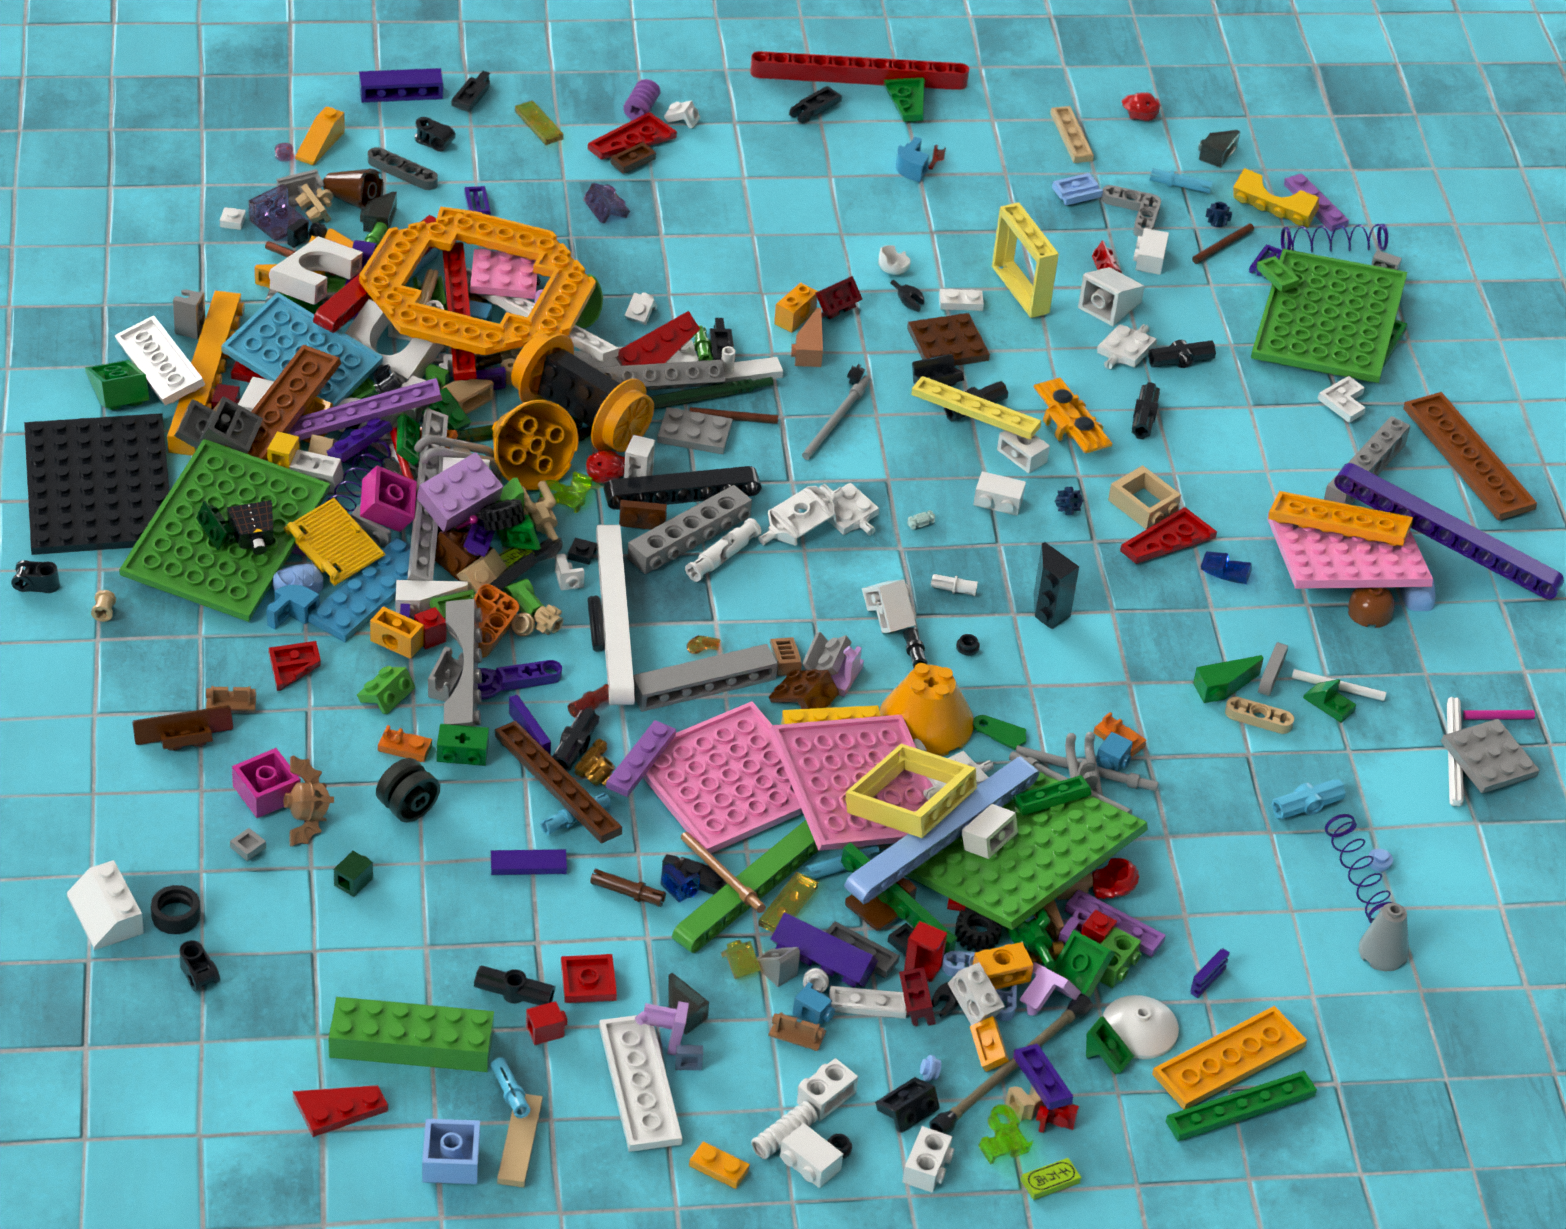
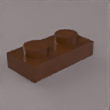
M642 142L611 156L610 163L624 174L655 160L656 152Z

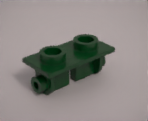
M203 501L196 519L216 549L220 550L222 543L232 544L235 541V533L228 524H224L225 519L219 512V509L213 505L209 506L206 501Z

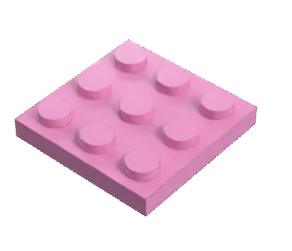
M474 249L470 293L535 299L537 273H533V265L536 260H529L518 255H510L506 252Z

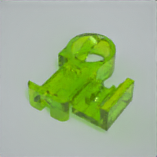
M574 471L571 486L567 485L566 487V485L556 480L545 481L550 490L557 491L552 493L556 500V505L560 503L574 509V513H578L581 506L585 504L586 494L592 487L593 478ZM539 489V497L541 498L543 495Z
M1004 1104L994 1106L988 1117V1125L995 1132V1137H983L978 1145L990 1164H993L997 1157L1009 1153L1011 1157L1028 1153L1033 1144V1141L1028 1142L1019 1130L1020 1121L1015 1111ZM998 1114L1006 1116L1010 1123H1001Z

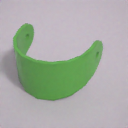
M587 274V276H592L596 281L595 289L575 324L580 328H587L593 325L599 318L603 307L601 286L596 277L591 274Z

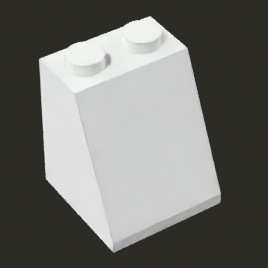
M1110 267L1087 272L1083 275L1078 308L1114 326L1142 302L1144 285Z

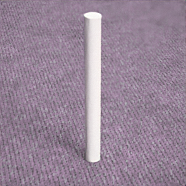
M1294 669L1292 675L1293 679L1313 684L1336 680ZM1340 681L1338 688L1341 691L1384 701L1386 692Z

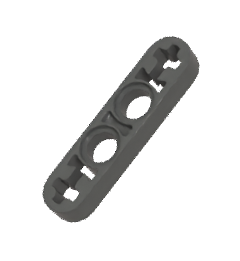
M374 147L369 149V165L422 189L433 190L437 188L438 175L436 172L383 148Z

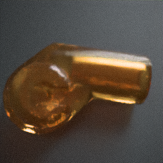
M698 635L687 643V650L692 654H698L705 649L719 650L721 639Z

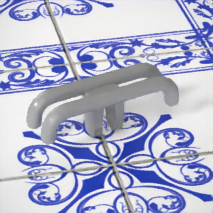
M428 435L421 438L414 446V450L418 453L422 452L430 444L450 447V449L443 447L428 449L420 458L422 464H427L435 456L466 458L473 454L471 452L485 454V456L479 455L480 458L490 460L492 473L496 477L499 474L494 451L486 445L437 435Z
M1093 732L1086 734L1084 741L1086 759L1082 760L1078 768L1075 753L1076 735L1069 733L1066 737L1065 749L1070 778L1082 775L1091 790L1103 795L1094 752L1095 734Z

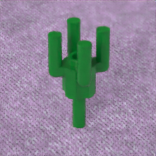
M1043 907L1035 913L1038 919L1033 918L1028 922L1024 921L1013 930L1006 927V930L1014 944L1023 942L1028 952H1032L1035 956H1040L1045 967L1051 969L1055 966V962L1048 951L1052 941L1045 930L1050 924V918Z

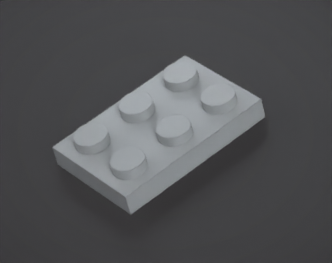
M667 407L658 433L657 443L723 454L732 427V419Z

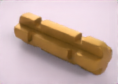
M597 739L580 759L581 761L576 764L574 773L580 777H585V772L588 770L585 765L594 756L599 759L605 753L607 742Z

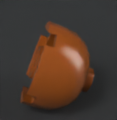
M1386 587L1356 588L1349 599L1348 614L1354 622L1361 626L1368 627V624L1376 625L1375 628H1380L1392 620L1395 601L1392 593Z

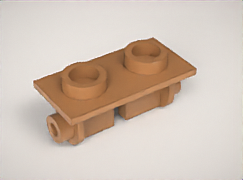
M211 686V688H206V709L229 705L231 711H255L256 689H251V686L233 687V691H229L228 687Z
M780 1012L779 1014L774 1013L772 1018L773 1025L768 1036L818 1051L826 1030L821 1028L820 1024L816 1025L803 1020L800 1023L797 1022V1018Z

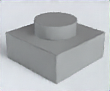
M248 828L230 840V848L248 861L266 849V841Z

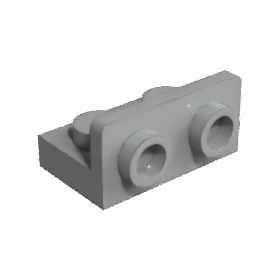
M821 632L816 633L803 660V666L806 670H829L831 675L838 674L846 656L843 651L851 645V640L846 635L832 638L828 641Z

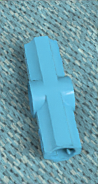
M1333 779L1312 786L1311 783H1304L1298 786L1293 793L1273 799L1271 805L1277 819H1284L1305 812L1307 815H1314L1324 805L1345 799L1346 792L1344 784L1340 779Z

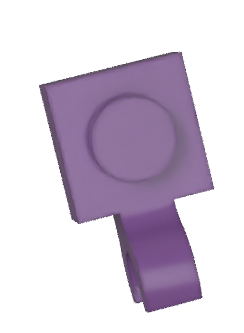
M1079 910L1073 913V917H1070L1059 934L1058 941H1062L1063 946L1073 930L1077 932L1082 930L1086 920L1079 919Z

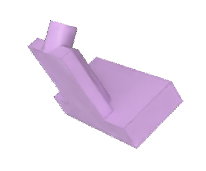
M848 646L843 651L846 656L838 674L831 675L840 696L845 697L863 668L864 660L860 659L861 647L857 646L853 650Z
M1034 962L1032 974L1035 978L1020 998V1001L1027 1005V1014L1032 1016L1040 1011L1054 989L1074 1000L1077 999L1081 991L1066 978Z
M678 1001L677 1009L645 1003L644 1011L638 1014L635 1020L639 1025L647 1024L671 1029L667 1054L676 1056V1046L681 1043L689 1003Z

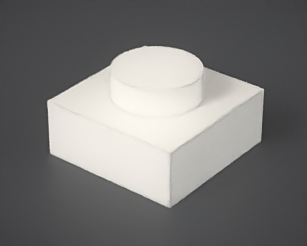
M224 207L220 218V227L241 230L246 217L245 210Z

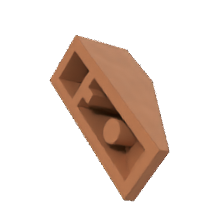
M816 308L796 335V343L791 344V357H795V366L821 367L822 365L821 308Z

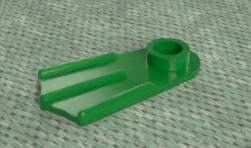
M978 715L973 719V727L978 732L1013 750H1016L1017 746L1026 743L1025 728L986 715Z

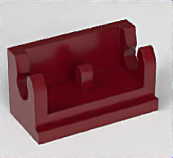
M924 967L899 972L907 1015L911 1016L912 1024L918 1026V1019L921 1017L926 1018L928 1025L936 1024Z

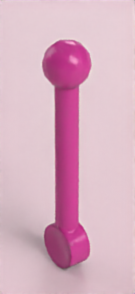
M471 515L469 520L455 527L457 532L470 524H476L478 518L475 515Z

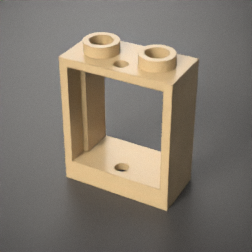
M1142 465L1111 483L1108 500L1143 528L1148 529L1179 510L1181 494ZM1144 488L1159 499L1160 502L1149 508L1132 494Z

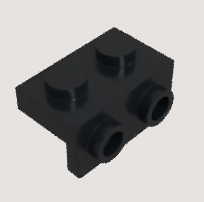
M952 354L912 362L913 382L915 384L922 376L948 386H954L957 382L964 381V372L954 367V356Z

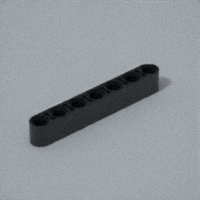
M752 466L612 479L604 484L603 489L608 507L613 510H619L621 500L670 505L705 501L733 485L748 497L755 496L761 491L762 486L757 470Z

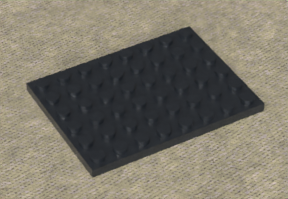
M162 413L24 422L31 554L133 548L169 493Z

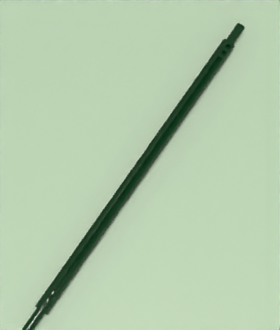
M772 377L756 380L750 378L649 397L654 402V409L752 392L756 388L773 386L774 381ZM493 425L456 431L458 434L457 440L475 442L493 438Z

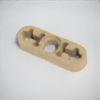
M1231 697L1227 700L1225 714L1232 720L1280 734H1286L1292 730L1294 716L1286 710L1241 697ZM1254 713H1262L1265 717L1258 718Z

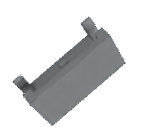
M317 169L277 179V196L285 209L299 206L295 198L303 193L301 186L307 184L315 196H317V189L324 186Z
M181 290L182 295L189 297L175 296L173 299L175 334L198 339L206 319L204 292Z
M444 647L428 678L429 698L444 702L449 699L462 675L463 653H460L459 660L452 657V649Z

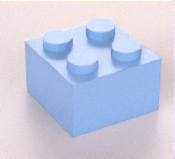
M426 1119L422 1182L477 1184L480 1121Z

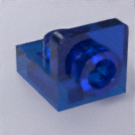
M669 863L662 867L660 884L678 902H681L697 894L700 885V875L695 873L685 878L681 871L675 869Z

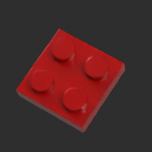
M612 954L561 956L564 1003L617 1001Z

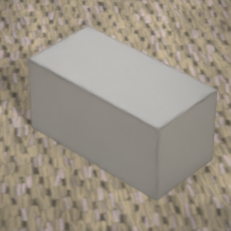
M1377 250L1371 265L1399 270L1402 258Z

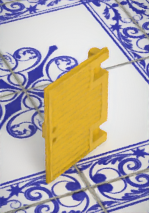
M335 498L283 527L288 535L292 534L296 538L295 543L322 573L326 571L330 576V582L334 586L386 555ZM302 527L307 534H304L300 528ZM335 565L341 570L340 573L334 567Z

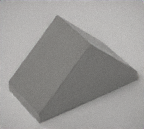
M798 947L771 948L752 961L768 979L779 987L797 976L800 951Z

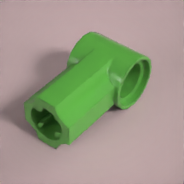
M523 579L504 587V593L518 602L521 613H528L534 618L536 611L544 606L535 596L533 586L528 579Z

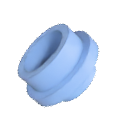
M1374 849L1368 855L1374 857L1370 867L1375 871L1384 872L1392 865L1393 857L1384 849Z
M929 1055L927 1059L922 1060L920 1074L923 1075L925 1081L937 1080L941 1070V1060L936 1059L934 1055Z

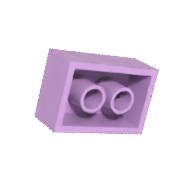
M475 452L420 484L417 499L441 530L446 532L468 519L471 515L477 514L485 506H490V504L500 500L503 485Z

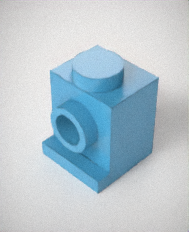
M808 982L794 998L793 1015L803 1021L816 1025L820 1024L821 1027L825 1021L829 1022L832 1019L835 1008L831 1007L832 1000L814 990L813 984Z

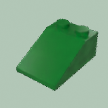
M124 360L85 367V372L99 403L108 410L119 409L121 405L125 404L137 406L143 404V401L149 400L146 374L131 361Z

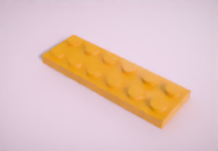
M1279 491L1269 511L1268 518L1282 524L1290 523L1302 528L1320 529L1322 532H1336L1347 537L1356 536L1365 538L1368 541L1386 542L1392 546L1404 545L1413 521V517L1283 491Z
M1273 1006L1154 1067L1152 1075L1185 1110L1306 1047L1307 1039L1276 1006Z

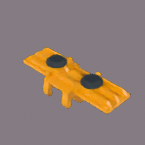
M1061 377L1033 386L1049 407L1046 409L1043 422L1046 426H1049L1053 419L1057 424L1055 437L1058 441H1061L1066 433L1069 438L1076 441L1084 453L1112 446V442L1102 431V424L1097 422L1095 416L1093 417L1085 408L1086 404L1084 401L1079 400V396L1072 393Z

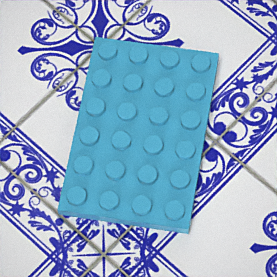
M278 292L221 345V352L270 381L277 379L302 345L339 357L342 364L322 388V393L317 395V397L333 403V407L338 406L343 399L348 398L383 362V356L344 332L337 330L335 333H332L314 324V314Z

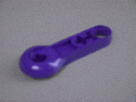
M545 660L498 667L496 670L478 668L481 670L483 683H478V689L481 691V700L493 698L501 691L557 683L562 677V665L555 660ZM553 669L557 671V673L548 674L546 670Z

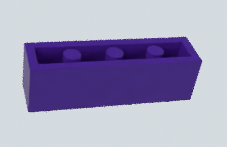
M441 68L359 71L361 103L443 99Z
M785 912L770 939L776 944L775 949L798 947L800 962L808 966L815 963L821 966L820 969L828 976L833 977L834 974L843 977L841 980L843 983L853 988L856 985L865 988L878 962L873 955Z

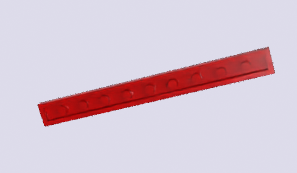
M455 242L450 251L442 250L448 311L471 317L464 243ZM451 347L454 381L477 379L474 353Z

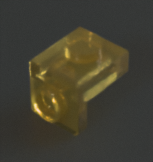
M741 939L728 943L726 945L727 949L721 952L722 958L727 957L734 979L761 970L751 941L742 943Z

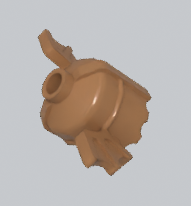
M294 755L290 757V772L300 776L305 782L296 783L291 793H285L284 807L290 808L293 818L304 820L305 822L300 827L290 830L291 847L299 843L308 844L312 835L321 833L318 823L319 821H327L323 816L327 812L329 804L334 803V797H331L326 789L327 784L319 783L322 771L312 768L309 759H299Z

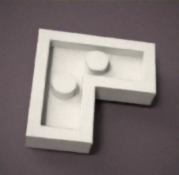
M1350 376L1321 391L1318 395L1319 401L1349 423L1365 413V407L1355 400V398L1364 393L1365 387Z

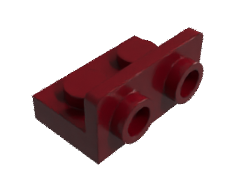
M853 276L815 292L823 310L821 313L822 317L827 316L828 319L840 315L839 310L844 309L846 312L857 307L855 303L863 300Z

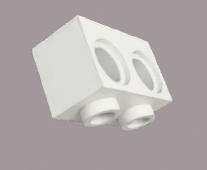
M636 435L632 436L625 452L624 478L653 475L655 440Z
M298 449L290 464L291 470L330 483L329 492L334 493L336 485L342 481L344 475L341 459Z
M980 962L958 971L948 982L950 989L971 1025L991 1016L995 1018L1005 1007Z
M835 1058L828 1064H823L813 1076L802 1080L798 1086L797 1103L800 1104L803 1101L810 1103L817 1112V1120L821 1121L856 1093L858 1076Z
M922 1126L905 1164L902 1183L933 1193L936 1184H942L946 1173V1168H943L945 1163L950 1164L955 1150L951 1148L952 1136Z

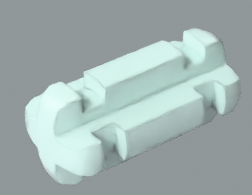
M928 510L927 513L922 512L914 515V518L912 516L908 517L907 523L914 530L916 529L915 527L920 528L929 525V522L931 524L934 523L936 517L931 510Z

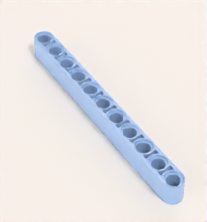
M1017 757L977 785L975 791L923 838L911 834L906 835L852 873L846 880L844 888L863 904L868 903L962 836V830L965 826L972 822L988 806L994 804L1002 807L1010 802L1014 795L1020 794L1032 786L1039 777L1040 772L1023 757Z

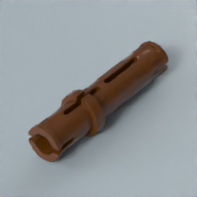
M597 868L594 869V873L591 875V884L633 897L634 901L637 902L642 900L662 907L666 898L665 891L648 887L646 883L641 881L639 883L633 882Z

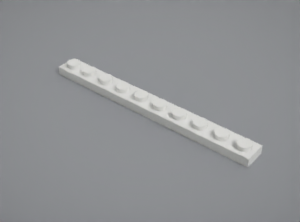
M466 268L468 290H470L472 270ZM477 294L487 299L491 304L500 306L506 312L524 317L529 316L535 303L526 298ZM577 325L574 326L568 336L572 340L574 347L580 349L583 353L595 357L598 361L605 362L618 356V347Z

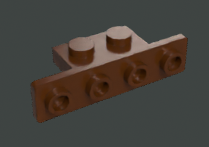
M229 705L139 719L132 722L136 745L160 741L163 749L171 751L179 750L182 746L187 745L196 747L206 745L207 742L213 741L212 733L233 729L232 713Z

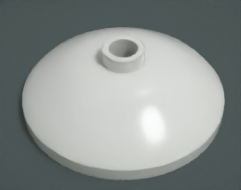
M1140 995L1121 997L1109 1004L1103 1013L1105 1019L1133 1053V1058L1152 1059L1160 1057L1169 1052L1177 1041L1179 1033L1177 1019L1166 1005L1156 999Z

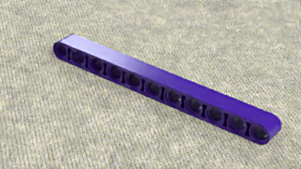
M1353 463L1345 464L1334 479L1335 486L1340 491L1376 510L1413 517L1412 529L1545 599L1555 598L1564 583L1563 575L1557 570Z

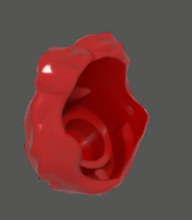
M1148 92L1128 95L1121 101L1131 119L1151 121L1156 118L1161 107L1159 100Z
M611 450L598 451L587 458L586 471L589 478L595 483H606L612 479H620L624 474L625 457L618 455L616 452Z
M1111 858L1107 866L1092 872L1093 892L1096 899L1122 897L1132 892L1136 888L1140 877L1136 866L1130 860L1124 858Z

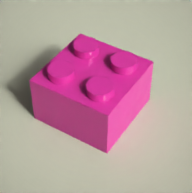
M377 465L362 479L360 517L401 532L415 519L417 481Z
M277 748L232 766L233 787L256 818L284 807L285 793H291L296 783L301 782L297 775L290 772V765Z

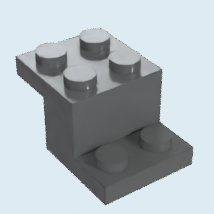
M224 396L213 410L192 399L174 436L196 449L202 440L206 439L247 454L263 418Z

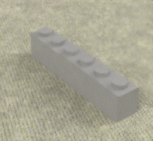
M763 644L633 675L634 698L641 712L773 681L776 680L777 661L768 645Z

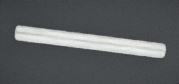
M1450 697L1447 702L1448 733L1462 730L1461 701L1458 697ZM1448 752L1450 804L1460 807L1464 801L1463 769Z

